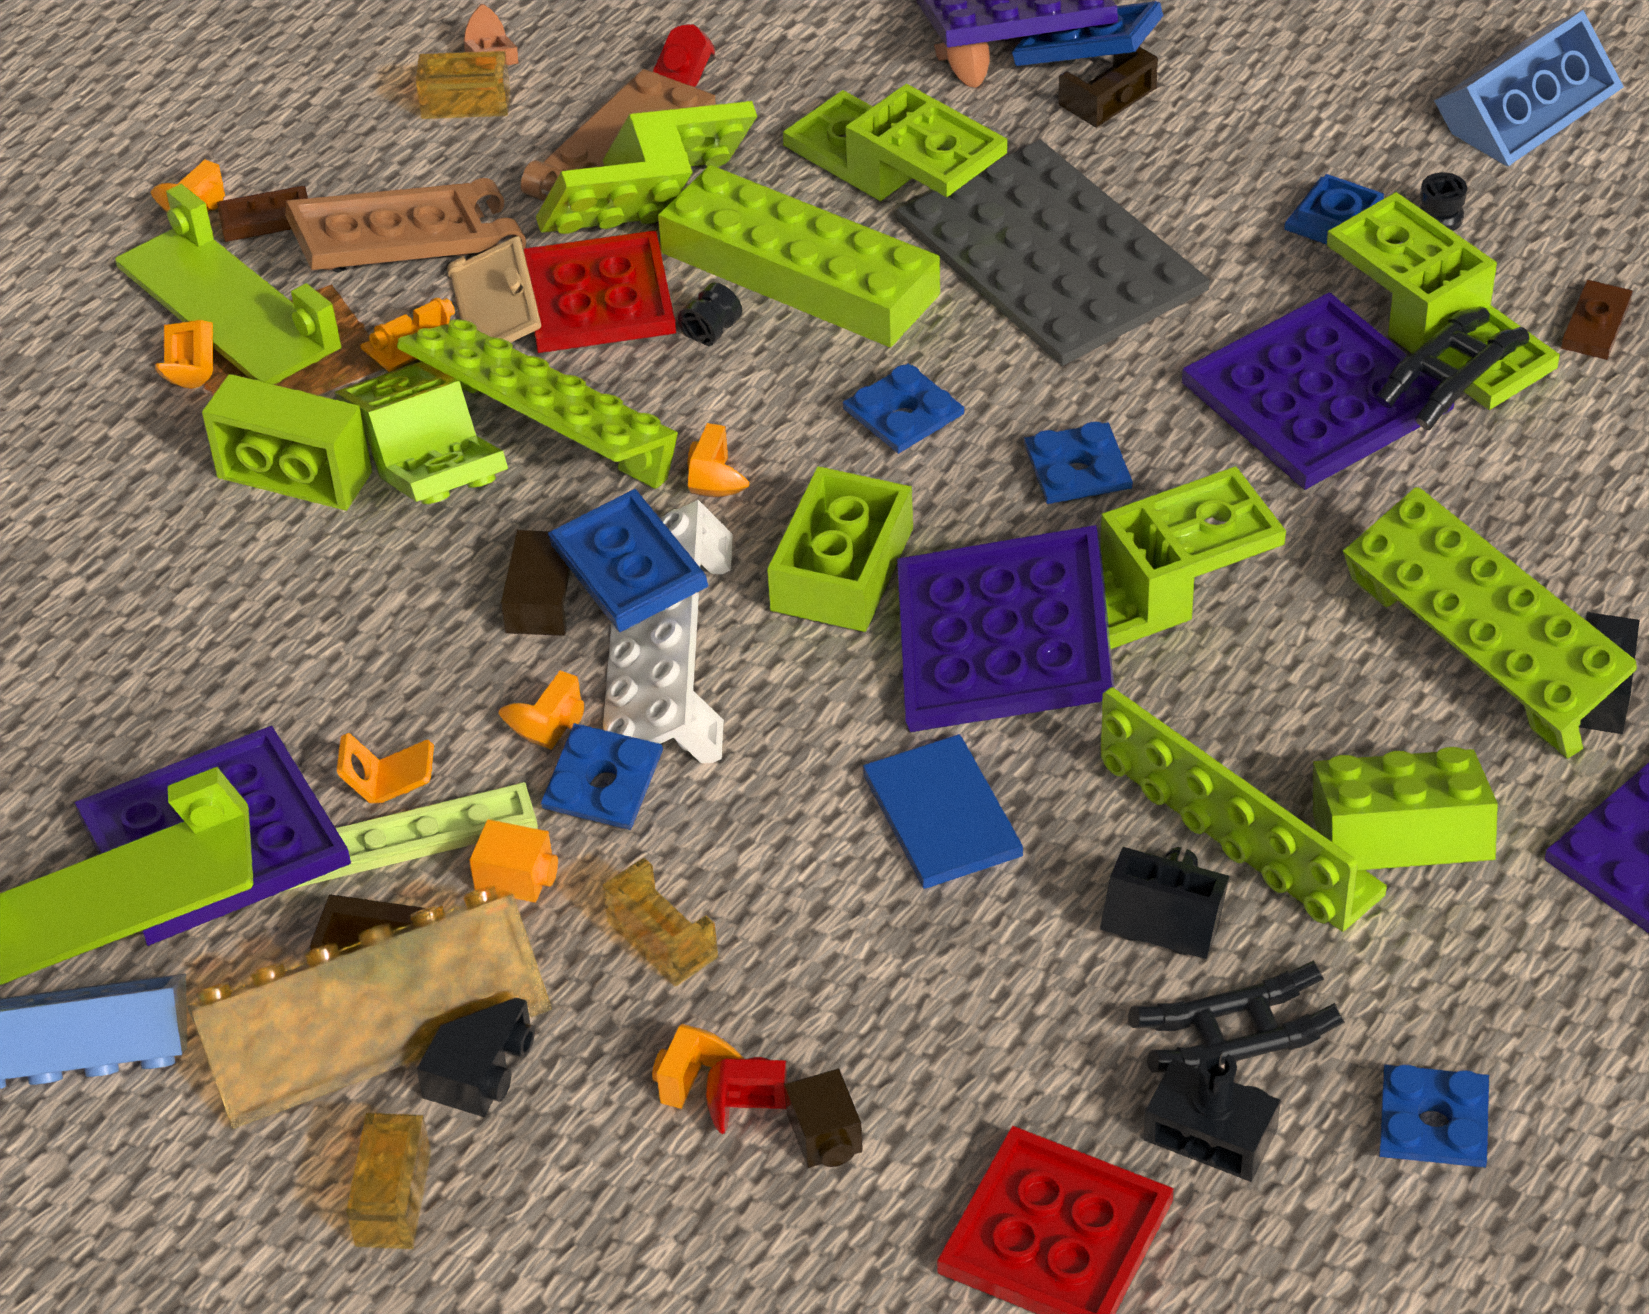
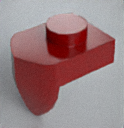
M686 24L677 26L670 31L653 72L695 87L700 80L709 57L715 56L714 45L709 37L696 25Z
M764 1057L722 1059L710 1069L707 1076L706 1100L710 1116L719 1133L725 1134L727 1131L730 1107L786 1109L784 1084L788 1083L786 1060H770Z

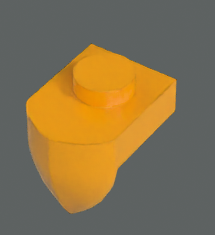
M206 159L178 184L161 183L151 190L152 197L165 212L170 210L166 191L179 184H183L206 203L207 211L217 209V202L223 201L224 196H226L219 165Z
M196 320L164 325V363L155 364L156 372L168 382L180 387L193 389L202 386L213 373V323Z
M707 423L699 441L692 442L687 459L689 469L688 489L692 494L707 497H725L735 495L749 487V481L742 474L725 465L728 459L726 426Z
M560 670L535 705L512 703L500 708L498 714L522 738L552 750L566 729H572L573 724H579L582 719L584 702L580 696L578 676Z
M681 1024L668 1050L662 1048L654 1062L652 1080L658 1082L660 1103L682 1109L702 1065L713 1067L722 1059L745 1058L732 1045L716 1034L701 1028Z

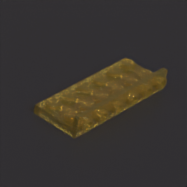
M494 885L483 887L463 896L465 904L445 912L442 904L431 906L411 914L410 917L413 923L393 931L390 924L379 925L359 933L357 936L360 943L341 950H338L336 943L327 944L304 954L306 963L286 970L283 962L272 964L252 972L250 975L253 982L231 990L229 982H224L197 992L196 995L199 1002L188 1005L187 1008L190 1017L194 1021L231 1128H238L423 1058L442 1024L515 997L526 1000L529 1018L552 1010L514 895L507 891L496 892Z

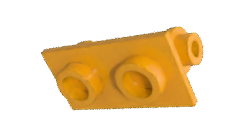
M436 297L430 303L413 310V320L407 314H404L385 324L375 326L374 332L369 335V341L361 344L360 348L388 372L394 371L417 359L397 348L398 338L417 333L419 329H431L448 324L450 317L455 314L454 306L449 299L445 298L442 300Z

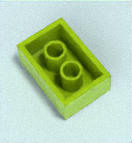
M229 374L202 411L217 478L347 511L372 473L359 405Z
M817 466L767 568L770 611L866 632L895 570L897 558H900L913 530L912 486Z
M1445 747L1438 752L1411 754L1405 751H1392L1384 756L1357 758L1351 755H1338L1330 760L1313 761V816L1317 831L1354 857L1358 863L1357 870L1496 860L1498 803L1474 749L1465 750L1459 747Z

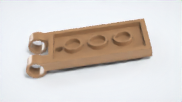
M643 69L544 162L538 160L530 162L521 178V190L526 195L544 201L548 195L543 194L541 188L550 192L561 171L604 166L603 159L629 114L716 105L715 95Z
M479 178L471 183L286 200L285 216L311 270H331L337 267L450 255L464 256L469 253L485 252L499 245V240L507 235H513L511 238L520 237L523 249L526 247V238L514 219L499 218L491 223H481L479 218L485 216L479 205L476 204L481 197L492 195L486 201L492 214L501 212L504 207V198L496 183L488 178Z

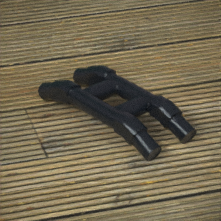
M1482 306L1461 310L1448 319V323L1412 355L1406 356L1395 366L1388 376L1389 379L1377 393L1375 399L1382 406L1390 409L1403 391H1407L1413 381L1420 376V372L1434 378L1441 383L1436 386L1428 397L1427 403L1415 417L1418 425L1426 430H1431L1442 414L1449 410L1467 387L1498 360H1502L1509 353L1514 352L1516 348L1526 345L1530 338L1529 333L1523 327H1517L1512 330L1507 329L1496 333L1485 344L1468 335V333L1488 323L1490 319L1488 310ZM1451 347L1471 359L1458 370L1437 357Z
M1315 960L1290 972L1286 970L1275 977L1264 979L1259 984L1189 1002L1182 1000L1174 1003H1158L1156 1006H1132L1128 1014L1129 1024L1132 1028L1177 1031L1189 1028L1190 1024H1194L1202 1042L1200 1045L1177 1047L1175 1050H1151L1147 1057V1065L1152 1073H1165L1172 1059L1191 1066H1199L1200 1059L1212 1051L1222 1052L1221 1065H1224L1227 1054L1231 1055L1235 1061L1286 1048H1289V1050L1301 1048L1320 1039V1035L1345 1023L1335 1003L1311 1015L1307 1013L1293 1021L1282 1023L1281 1027L1276 1022L1270 1006L1285 1003L1299 996L1300 991L1324 980ZM1247 1010L1257 1033L1225 1041L1216 1017Z

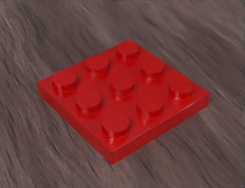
M656 230L523 249L542 325L540 329L534 331L538 353L676 334L675 317Z
M1012 1125L937 1260L938 1274L1036 1314H1116L1173 1202L1174 1188Z

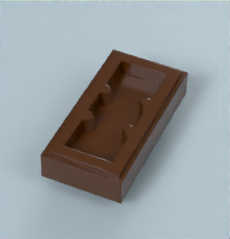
M305 185L217 202L225 242L291 230L285 216L286 200L307 199L308 195Z
M1587 279L1563 336L1561 349L1608 360L1631 303L1633 290Z

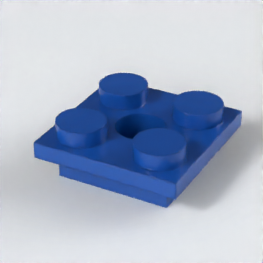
M1326 174L1324 177H1320L1285 222L1284 230L1327 245L1329 230L1383 200L1384 193Z
M909 363L896 367L891 374L870 386L860 388L854 396L843 401V409L898 454L964 414L963 405L952 398L947 391L942 390L924 376L917 367ZM902 408L913 410V412L911 413L906 411H894Z
M1089 422L1080 428L1058 432L1045 430L1037 433L1035 436L1024 438L1026 451L1047 504L1133 488L1132 478L1109 422ZM1082 463L1089 467L1075 470L1070 464Z
M574 723L541 801L542 808L631 830L663 752L662 744ZM601 773H613L616 775L614 782L606 787L598 788L590 785L592 780Z
M1384 1065L1379 1157L1486 1168L1489 1075L1476 1074L1467 1070L1455 1072L1417 1068L1412 1065ZM1428 1111L1439 1112L1447 1117L1449 1123L1440 1127L1425 1124L1419 1118V1115Z

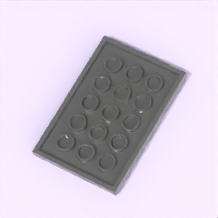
M1041 139L997 160L948 197L933 191L897 209V220L936 255H939L948 266L1061 366L1209 290L1210 279Z

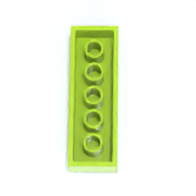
M709 165L658 214L662 254L890 348L940 295L939 255L713 165Z

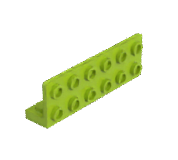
M179 184L166 191L170 210L167 211V217L173 229L115 258L117 267L182 322L196 320L212 322L213 348L250 379L277 384L288 376L342 348L333 304L307 283L291 291L293 302H291L214 240L206 203L183 184Z
M454 319L449 321L448 324L431 329H419L417 333L398 338L397 348L459 380L461 388L470 393L480 391L612 461L619 462L618 470L654 489L660 487L668 480L678 432L661 424L658 417L648 413H639L623 405V401L619 397L611 394H602L586 386V382L583 379L573 375H565L549 367V363L542 358L525 355L514 349L509 341L501 338H492L478 331L475 324L466 320Z
M1419 487L1412 489L1343 550L1353 581L1386 608L1399 601L1524 705L1530 728L1567 759L1583 749L1578 727L1581 724L1580 720L1637 670L1636 660Z
M1110 687L1103 693L1101 758L1107 769L1116 776L1122 777L1126 775L1141 786L1145 796L1154 804L1162 805L1165 803L1181 815L1185 825L1194 833L1202 834L1205 832L1221 844L1223 851L1231 860L1236 863L1246 862L1259 871L1271 889L1278 893L1288 892L1304 904L1307 913L1315 921L1322 924L1329 922L1341 932H1344L1386 896L1387 885L1366 870H1357L1358 863L1350 854L1114 687Z
M214 767L168 785V803L184 822L0 893V985L252 888L253 869L249 807L219 768Z

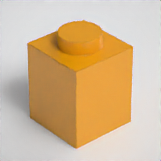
M488 819L469 859L475 891L536 903L543 886H552L558 869V857L552 854L549 831Z

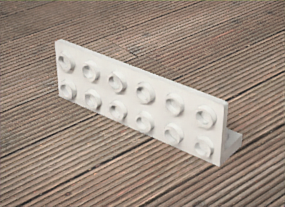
M699 500L682 508L671 510L660 518L699 567L702 564L711 574H724L731 570L733 534ZM699 592L620 633L611 623L603 730L659 744L675 738L678 745L683 750L689 751L700 763H714L722 759L724 720L693 691Z

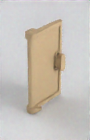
M513 237L468 260L463 256L448 264L447 273L452 280L461 320L472 322L477 326L478 331L492 338H501L510 343L541 328L542 325L520 237Z

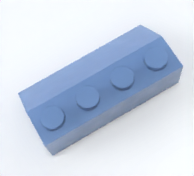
M1584 10L1547 25L1434 100L1453 135L1505 166H1509L1624 88Z
M186 973L0 998V1089L6 1087L5 1079L28 1076V1083L30 1085L45 1084L62 1080V1071L83 1068L86 1077H96L116 1073L119 1071L118 1064L141 1061L142 1069L166 1067L175 1064V1056L182 1055L188 1048Z

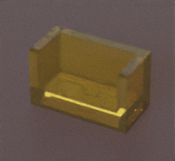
M505 51L419 54L416 86L422 119L508 116L510 81Z
M646 858L640 859L602 885L607 922L675 987L718 958L715 923L708 916H704L692 924L655 889L653 865Z
M366 1113L346 1210L355 1247L414 1248L431 1155L423 1115Z

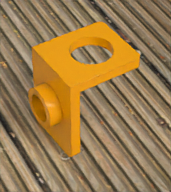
M346 733L340 738L337 774L367 802L384 803L429 783L431 780L434 744L426 739L379 760L354 736ZM352 754L356 755L363 765L364 780L356 774L352 766Z

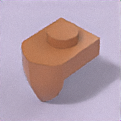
M480 4L471 15L465 29V57L477 70L480 69V71L485 73L501 72L505 70L506 65L518 64L517 46L506 36L498 16L485 4Z
M944 42L934 44L938 60H948L951 69L959 80L969 87L981 85L987 74L990 62L988 42L948 48Z

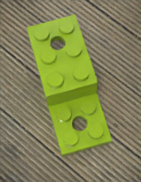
M907 83L875 106H871L842 90L783 131V146L879 201L885 199L912 178L939 194L948 197L1007 154V138Z
M746 101L629 114L603 159L604 166L561 171L536 215L540 232L558 231L561 234H569L585 227L599 226L602 229H610L626 222L641 221L643 224L657 222L658 214L680 194L693 173L691 166L706 165L708 167L713 165L719 167L731 159L758 117L753 102Z
M1397 192L1328 231L1327 246L1393 293L1388 336L1412 354L1448 323V319L1464 309H1474L1482 306L1488 310L1490 314L1488 323L1468 333V335L1485 344L1500 331L1521 327L1491 306L1497 262ZM1528 332L1530 338L1526 345L1516 348L1514 352L1509 353L1502 360L1494 363L1467 387L1464 392L1485 408L1491 410L1557 369L1560 354ZM1451 347L1437 357L1458 370L1471 359Z
M422 361L335 391L337 400L360 406L364 430L380 478L415 502L421 501L422 504H432L442 501L450 496L449 490L465 484L469 488L487 485L496 479V473L508 469L503 450L476 435L460 381Z
M1237 466L1101 514L1100 546L1111 649L1192 620L1194 577L1285 545V528ZM1208 518H1214L1217 521L1225 523L1214 525L1207 523L1204 520Z

